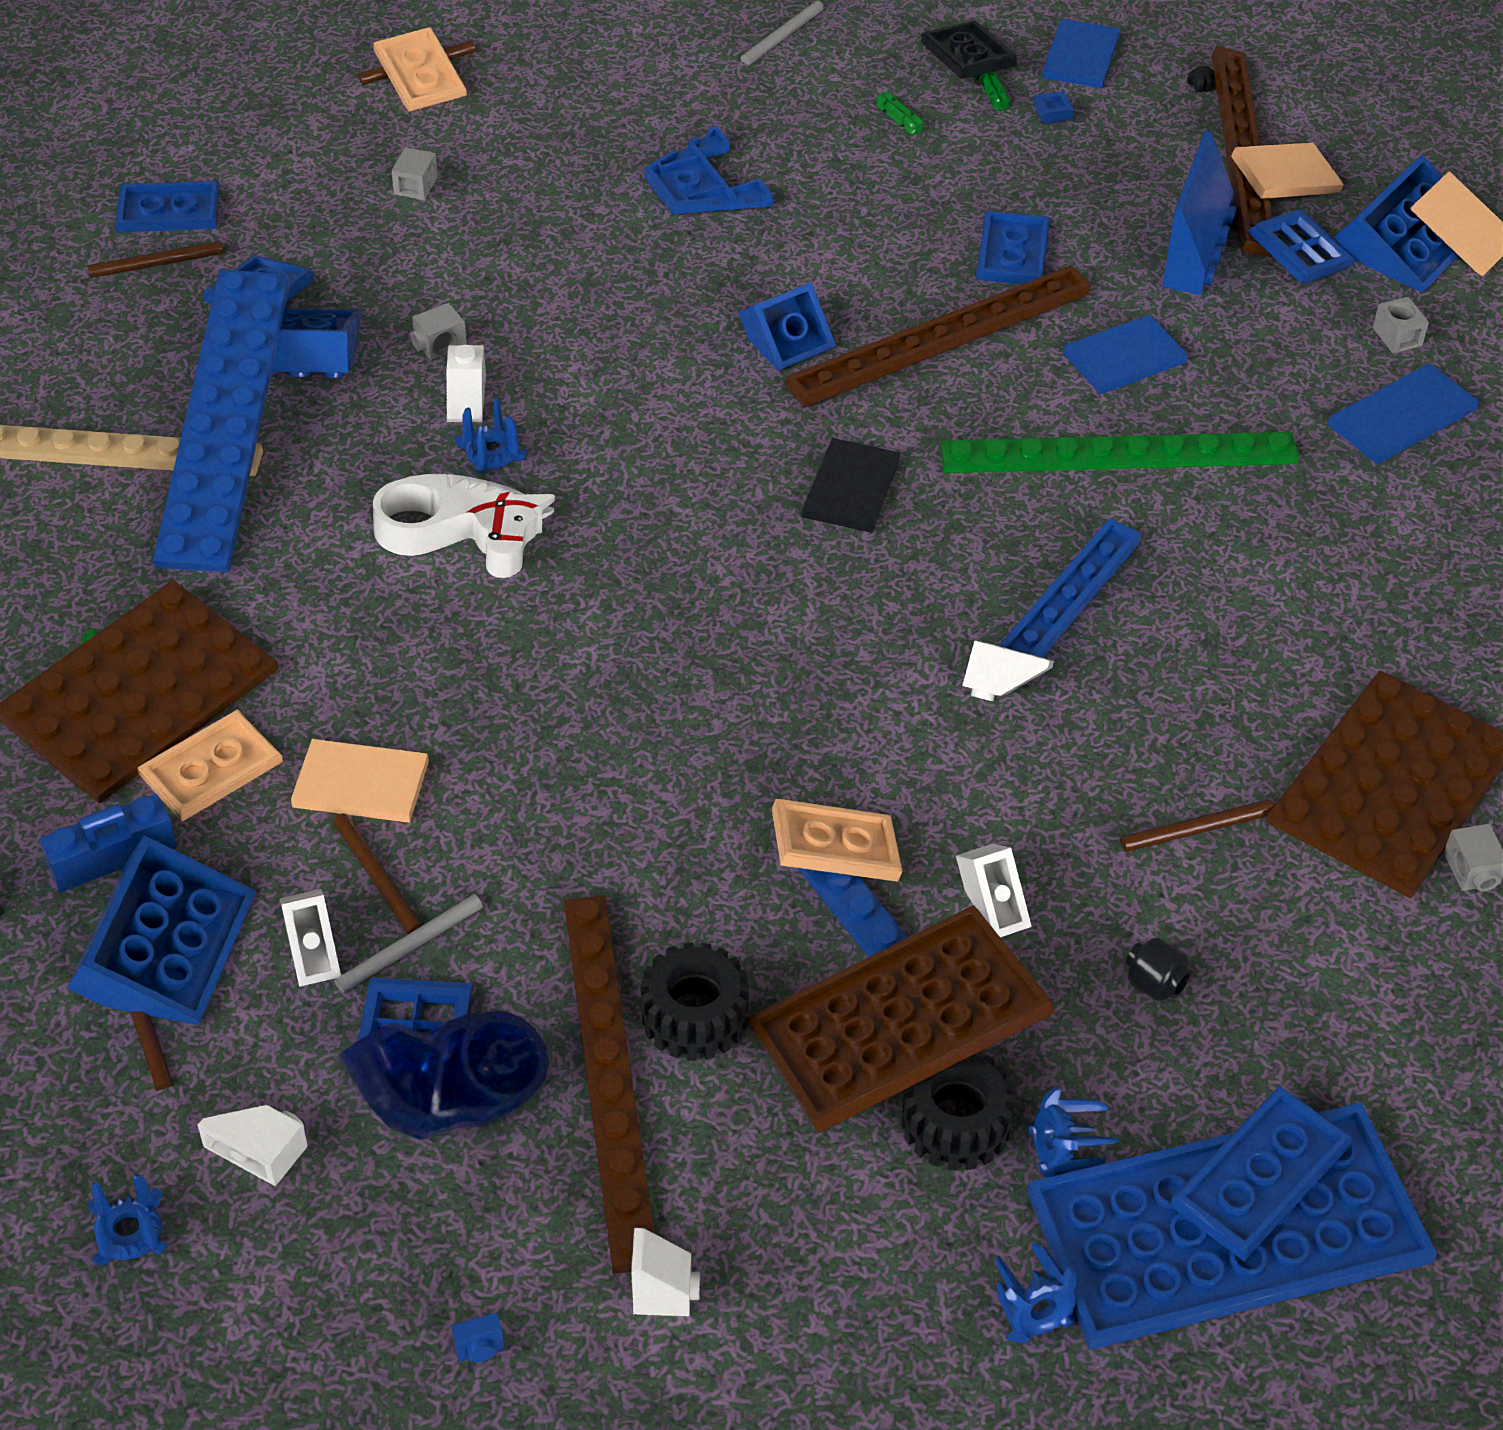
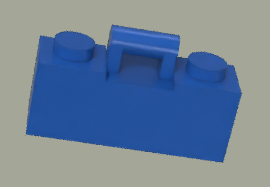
M157 793L148 797L138 798L122 807L116 804L79 818V823L59 828L53 833L39 838L46 865L59 893L123 869L143 835L171 849L177 847L170 817Z

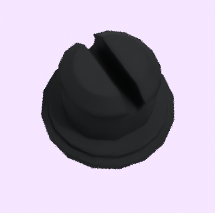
M1209 66L1196 67L1189 73L1187 82L1190 85H1194L1196 92L1202 93L1203 89L1205 92H1208L1213 87L1214 71Z

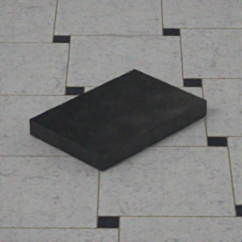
M975 20L921 34V41L926 48L961 79L1017 66V55Z
M832 438L803 506L802 518L872 533L899 465L901 453Z

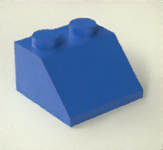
M812 282L738 311L749 341L778 371L836 347Z

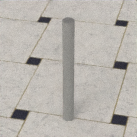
M819 0L814 1L743 54L741 61L751 65L823 11V4Z
M475 894L471 895L334 980L335 985L343 994L482 909L483 905L480 899Z

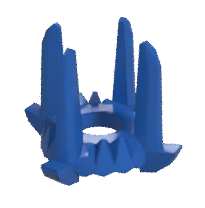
M498 398L494 399V429L490 428L488 430L486 426H479L474 433L471 408L468 407L464 410L462 415L463 436L457 434L454 440L460 448L466 450L467 458L476 466L474 468L475 472L485 474L487 469L499 468L513 460L519 462L526 457L528 450H522L519 447L516 424L510 416L503 420L501 403ZM496 442L501 446L496 450L488 451L486 443Z
M1058 1087L1051 1089L1043 1097L1040 1109L1036 1112L1034 1122L1028 1123L1027 1133L1033 1135L1035 1150L1040 1160L1037 1163L1039 1172L1044 1178L1056 1176L1055 1173L1077 1171L1102 1165L1106 1161L1103 1157L1072 1158L1071 1150H1078V1147L1116 1143L1118 1138L1071 1135V1133L1095 1131V1127L1075 1124L1070 1121L1072 1115L1066 1113L1107 1111L1108 1107L1105 1103L1088 1099L1059 1098L1062 1089Z
M139 1174L133 1177L137 1194L136 1199L127 1196L126 1200L119 1197L115 1203L109 1205L100 1184L94 1182L91 1186L93 1199L87 1205V1208L97 1218L94 1225V1237L99 1251L91 1261L99 1266L108 1264L111 1259L128 1260L138 1258L149 1251L156 1255H161L168 1246V1244L159 1240L162 1232V1221L156 1210L163 1192L156 1187L151 1191L145 1177ZM128 1217L138 1219L139 1228L134 1234L120 1236L114 1232L115 1226L120 1220Z
M1037 1243L1032 1244L1031 1248L1049 1280L1034 1270L1032 1275L1035 1280L1031 1279V1287L1027 1286L1026 1290L1002 1257L998 1255L995 1258L996 1265L1008 1287L1006 1290L1001 1282H997L998 1300L1013 1329L1005 1338L1014 1343H1026L1032 1339V1336H1041L1043 1333H1049L1062 1325L1064 1328H1069L1077 1319L1073 1312L1075 1306L1073 1291L1077 1278L1076 1270L1068 1267L1065 1273H1063L1046 1248ZM1043 1299L1046 1300L1048 1306L1039 1312H1031L1036 1303Z

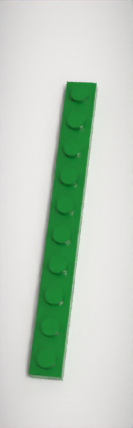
M1292 432L941 441L940 446L944 473L1297 464L1299 457Z

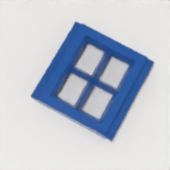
M1300 209L1256 223L1248 231L1261 246L1303 284L1339 272L1352 265L1356 260L1307 213ZM1295 226L1309 240L1304 241L1290 227ZM1279 231L1292 246L1288 247L1274 233ZM1316 246L1317 248H1319L1330 260L1325 261L1311 247ZM1300 251L1313 266L1309 267L1295 252Z
M371 977L356 1048L355 1068L459 1074L473 983ZM382 1001L413 1002L414 1007L411 1020L379 1018ZM423 1003L455 1005L452 1022L420 1021ZM377 1027L410 1029L407 1046L374 1045ZM418 1030L449 1031L448 1048H415Z

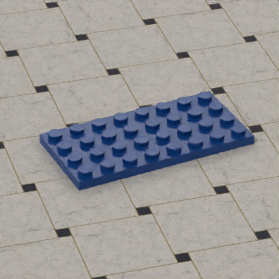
M1362 1103L1319 1112L1320 1115L1353 1138L1351 1145L1245 1261L1241 1260L1170 1206L1172 1197L1233 1133L1028 1182L1027 1194L1053 1259L1063 1273H1065L1068 1267L1076 1270L1077 1278L1073 1291L1075 1306L1073 1310L1089 1350L1434 1263L1437 1252Z

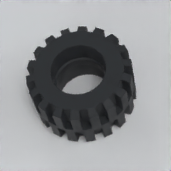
M693 942L684 943V948L677 949L676 946L668 948L666 956L658 954L653 958V966L646 967L644 980H641L642 1025H645V1033L649 1040L655 1037V1046L659 1050L663 1051L668 1046L669 1056L679 1058L680 1053L683 1052L687 1053V1060L697 1061V1054L704 1053L707 1060L715 1058V1049L719 1048L724 1054L731 1049V1040L738 1043L742 1038V1029L746 1030L748 1023V977L745 970H740V962L736 957L728 959V951L719 948L717 951L712 950V944L702 943L701 947H693ZM692 993L704 994L714 999L712 1003L701 1007L684 1006L675 1000L683 995Z
M976 1053L904 1090L901 1126L902 1129H905L904 1137L908 1145L915 1142L914 1152L920 1158L928 1153L930 1155L929 1163L938 1167L942 1160L948 1162L947 1170L957 1171L958 1163H965L966 1170L976 1169L978 1159L986 1165L993 1160L994 1152L1000 1155L1004 1150L1005 1142L1009 1140L1016 1101V1096H1014L1015 1087L1012 1080H1006L1007 1071L1002 1065L994 1067L995 1059L986 1055L984 1058H981ZM948 1099H961L973 1104L979 1109V1112L970 1116H954L941 1110L937 1104Z

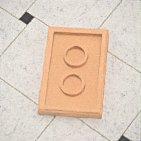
M431 27L373 42L375 54L408 111L467 96V89Z
M1314 143L1235 147L1231 155L1261 199L1333 194L1340 192L1344 185Z
M1450 171L1410 208L1479 275L1483 276L1503 256V222Z
M237 709L145 762L137 769L142 779L183 822L283 762L282 755Z
M312 739L291 798L292 807L410 823L428 766V754Z
M775 799L772 814L781 866L899 881L902 867L891 815Z

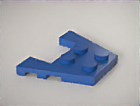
M718 126L708 129L707 136L699 140V138L695 137L688 141V147L677 153L673 150L644 168L645 180L672 214L758 208L773 205V194L761 179L729 187L707 160V158L730 152V141Z

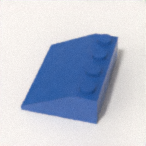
M1205 131L1175 208L1162 287L1202 295L1205 285H1212L1216 266L1213 265H1219L1223 246L1221 245L1225 246L1227 243L1230 226L1234 223L1237 211L1236 206H1231L1234 191L1212 132Z
M1423 154L1401 172L1334 237L1356 259L1355 261L1421 292L1425 291L1459 256L1410 209L1443 177Z
M285 308L271 376L275 372H288V375L291 377L309 376V372H323L324 377H343L344 373L350 371L354 363L362 310Z
M143 835L117 881L67 989L108 1008L128 1012L139 1011L153 1017L198 1025L256 890Z

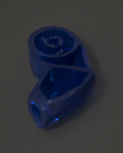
M505 1011L465 1014L444 1021L427 1035L414 1031L398 1022L390 1023L363 1037L339 1055L340 1060L367 1104L389 1128L420 1141L444 1134L456 1128L484 1127L505 1119L525 1104L539 1089L546 1079L549 1066L546 1046L536 1029L522 1017Z

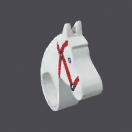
M425 474L410 476L393 481L383 486L376 493L373 500L374 536L377 542L386 550L407 556L426 554L461 540L472 538L476 541L479 549L486 554L487 571L494 577H511L522 568L523 552L526 543L534 538L537 533H542V519L554 512V508L548 506L555 501V496L553 494H523L498 483L460 475ZM405 511L423 512L433 516L428 520L418 523H402L389 518L394 514Z

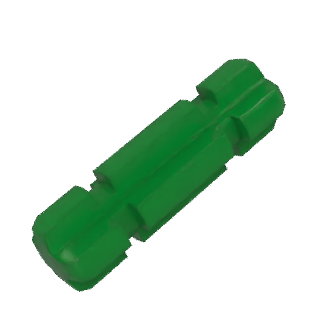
M996 71L979 75L978 79L981 84H984L983 88L989 100L993 101L991 103L996 111L1009 109L1010 98L1005 92L1006 90L999 77L996 75Z
M884 92L882 95L879 94L877 96L876 106L883 112L887 111L885 114L901 127L905 126L904 130L909 134L915 135L923 131L924 121L891 93Z

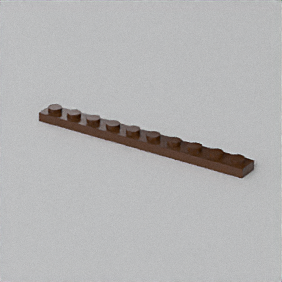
M1216 46L1211 56L1231 186L1234 191V206L1237 207L1236 219L1241 250L1250 254L1272 257L1248 233L1250 228L1254 227L1256 223L1272 218L1269 198L1261 199L1231 157L1235 147L1260 146L1245 53Z
M1070 265L786 376V388L803 407L812 405L1086 296L1090 292L1091 284Z
M603 895L564 900L612 1273L632 1272L634 1228H644L654 1233L606 897Z

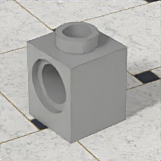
M405 147L391 170L394 194L425 200L438 177L436 153Z
M1409 297L1378 304L1373 329L1390 351L1396 353L1423 346L1429 321Z
M449 303L412 316L413 332L410 333L413 346L418 352L423 350L430 360L448 354V345H467L465 322Z
M1484 824L1451 830L1444 855L1461 890L1477 889L1483 892L1500 885L1503 879V849L1491 825Z

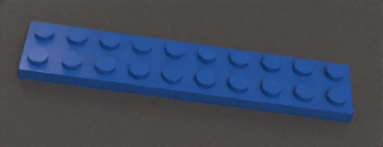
M219 270L153 557L155 568L229 572L290 288L289 274Z

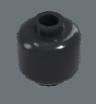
M1152 938L1144 943V945L1139 942L1136 943L1125 961L1130 966L1128 971L1130 984L1157 1001L1166 1000L1169 997L1173 999L1178 997L1188 984L1192 974L1191 969L1188 968L1189 961L1187 955L1161 938Z

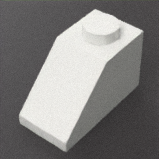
M448 345L446 368L447 422H462V415L468 407L471 408L472 421L483 422L486 381L484 345Z
M974 641L963 686L972 688L971 696L993 701L995 695L1004 696L1052 669L1054 661L986 642Z
M990 844L956 855L964 889L968 897L1000 937L1032 927L1010 847Z
M319 889L280 898L299 987L341 976L322 890Z
M268 1105L203 1118L198 1124L203 1147L274 1186L279 1183L308 1146L304 1125L301 1120L291 1112L283 1111L281 1113Z
M634 1228L632 1257L633 1314L689 1316L690 1300H699L700 1272L691 1271V1253L644 1228Z

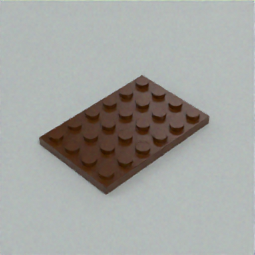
M172 580L0 702V722L73 784L100 804L136 777L139 766L184 741L277 671L278 663L185 588Z
M1379 670L1269 812L1266 822L1411 899L1443 854L1451 830L1460 829L1503 769V731Z
M972 905L747 1018L754 1034L816 1132L820 1133L1051 1016L1055 1012L1049 997L976 906Z

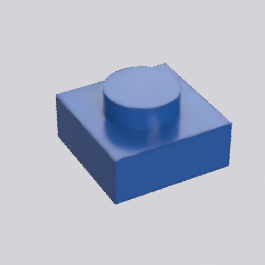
M1064 91L1034 95L1033 106L1043 124L1073 120L1074 108Z
M497 1312L451 1325L458 1362L465 1360L475 1363L483 1362L492 1358L497 1351L504 1350L502 1328Z

